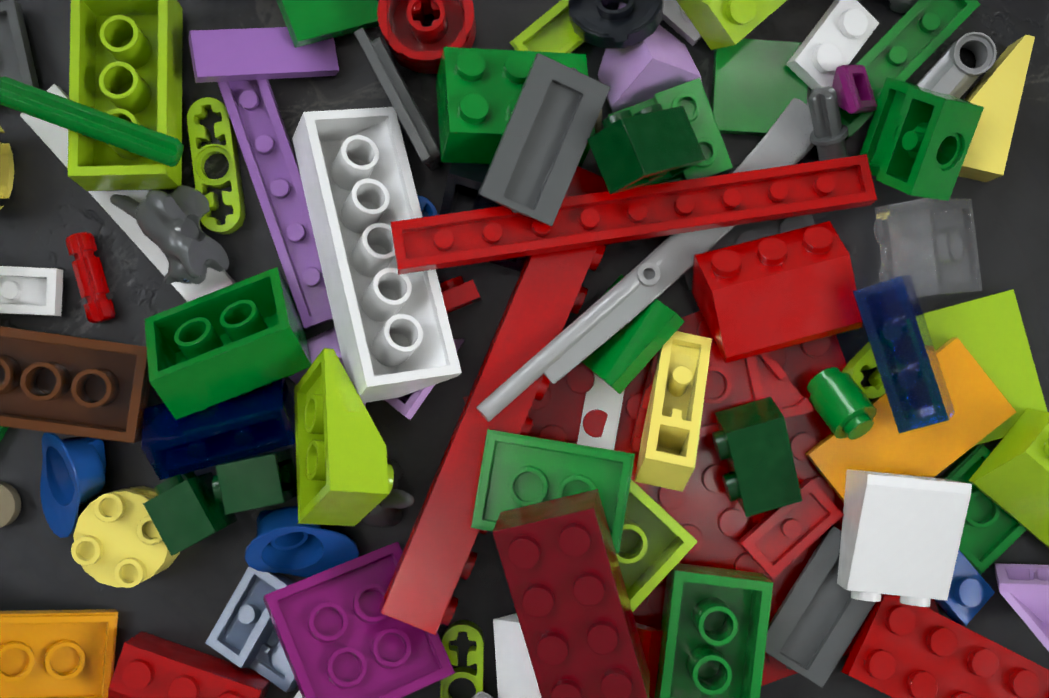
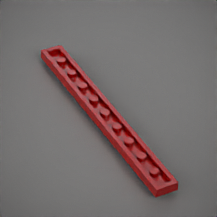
M867 154L646 185L611 195L609 191L564 197L553 226H548L533 218L514 213L506 207L498 206L391 222V231L398 275L871 206L877 200Z

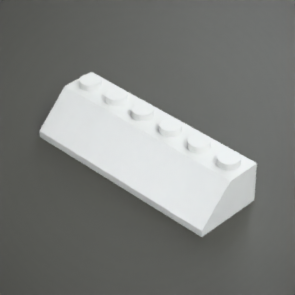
M393 107L303 112L292 138L344 369L362 402L367 403L399 398L459 376L462 371L436 269L398 275L391 222L421 218L423 216L395 109Z

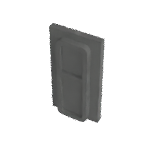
M363 28L355 31L354 33L421 161L431 171L439 168L438 163L441 162L440 148L387 47L380 37L372 41Z
M537 53L478 195L492 200L512 210L514 213H519L548 226H553L587 145V139L592 133L610 87L578 72L575 68H569Z
M833 525L823 536L769 623L765 650L767 654L785 664L787 669H793L821 688L825 685L876 603L851 598V591L837 584L841 530Z

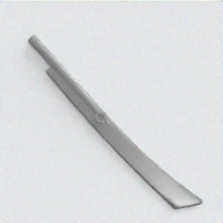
M809 87L807 104L800 99H792L777 121L733 173L794 165L814 147V144L810 141L813 124L808 104V97L811 93ZM734 226L670 235L633 270L476 407L478 412L488 422L491 421L543 374L555 384L615 335L694 265V255L708 252Z

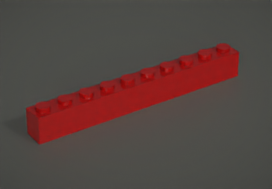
M577 166L565 197L608 191L603 177ZM606 245L527 256L381 601L380 612L434 635H436L440 624L449 625L458 604V598L452 595L459 578L468 579L477 558V553L471 551L478 533L486 535L488 532L471 528L487 429L528 436L533 419L527 417L534 399L542 401L549 387L550 380L544 374L540 376L489 422L478 412L476 407L564 330L570 312L578 314L588 292V288L583 287L582 283L588 269L592 271L597 269L605 252Z

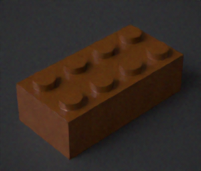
M0 326V426L136 443L143 439L151 386L146 346Z

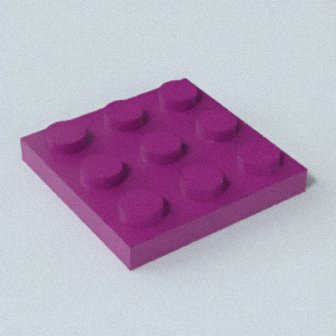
M398 541L264 595V603L302 698H404L455 673L438 632L436 635L380 612L381 601L402 554Z

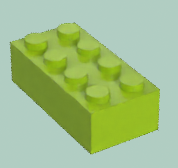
M71 0L69 100L177 138L182 143L183 9L177 0ZM68 129V177L86 191L176 189L182 185V156L176 166L170 167Z

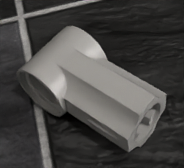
M971 32L963 35L944 50L941 58L916 85L960 99L976 79L994 64L997 54L995 43L989 36L981 32ZM961 48H966L975 55L976 64L974 68H969L961 62L959 56Z

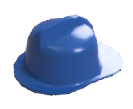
M45 432L41 439L43 461L40 497L42 509L53 533L60 538L70 537L75 530L79 506L99 494L105 486L106 458L104 442L101 439L89 437L60 439L55 433Z
M292 506L274 511L263 510L259 513L257 517L256 538L246 547L244 558L248 566L257 571L284 573L308 578L358 558L359 550L356 543L344 534L322 529L317 524H298V507Z

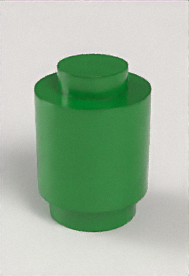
M831 367L818 373L807 386V391L810 394L809 401L836 438L843 439L848 437L854 440L865 435L873 427V418L877 410L850 374L842 373L837 367Z

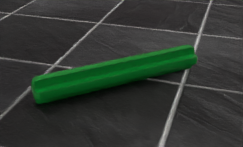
M0 77V105L170 167L176 166L180 161L184 145L177 138L9 77Z

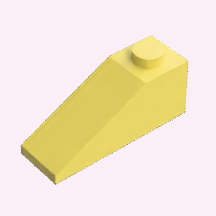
M1025 34L1009 45L964 99L965 101L983 106L984 109L958 176L989 182L1004 175L1035 36Z
M676 331L660 349L641 438L635 482L683 492L696 464L712 338Z

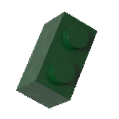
M654 104L640 110L634 116H632L630 110L618 112L602 121L604 129L587 139L610 195L671 179L706 160L683 106L663 110L661 104Z
M767 397L716 412L719 431L712 433V439L719 460H727L729 472L722 474V479L729 501L738 500L746 517L801 502L802 496L785 419L773 399Z
M292 448L241 458L217 465V475H214L212 478L215 500L218 504H223L225 515L284 503L297 496V470Z
M193 470L183 475L178 474L155 486L154 490L158 496L143 503L171 556L238 521L234 513L225 515L223 504L216 502L212 488V472L196 476Z

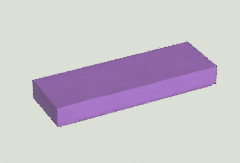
M287 27L191 30L188 35L195 83L336 76L339 72L334 38L295 48Z

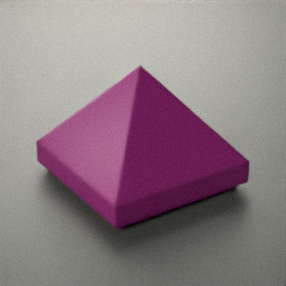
M842 65L837 67L832 87L836 90L838 106L850 114L867 113L877 110V104L865 66Z

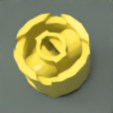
M138 486L109 492L90 502L78 517L73 534L74 543L71 547L72 557L75 562L82 566L86 573L99 583L116 588L134 587L169 568L180 554L179 552L171 556L143 503L158 496L156 491L149 487Z

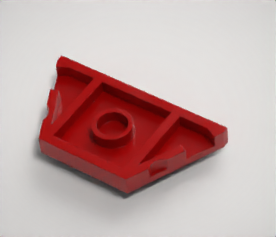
M713 336L707 337L712 338L699 437L712 435L713 432L719 431L716 412L767 397L773 399L784 418L813 412L812 404L799 393L786 377V372L768 353L725 364ZM659 351L651 359L630 443L633 452L640 451Z

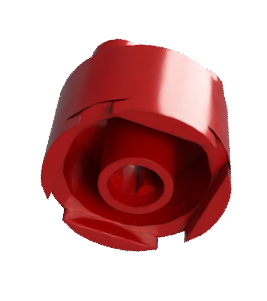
M379 0L377 16L379 27L391 54L403 67L419 73L436 74L444 47L472 48L476 35L473 0ZM432 14L435 19L432 21V25L428 27L422 26L425 15Z

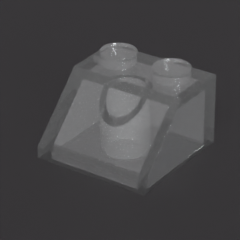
M922 198L875 207L874 235L880 247L882 263L879 279L885 291L886 301L983 291L972 199L950 198L949 201Z

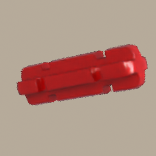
M88 232L72 234L66 237L65 242L69 256L75 258V261L72 262V267L81 298L87 300V304L83 305L87 320L90 323H101L111 320L115 317L116 313L112 299L108 300L106 294L109 293V288L100 257L94 255V252L97 251L94 236Z

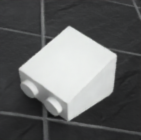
M847 469L837 584L851 591V598L862 601L880 602L881 594L900 596V603L919 607H930L931 599L947 601L971 497L972 484L944 478Z

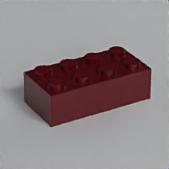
M598 489L501 512L493 529V536L541 697L649 698L650 672Z

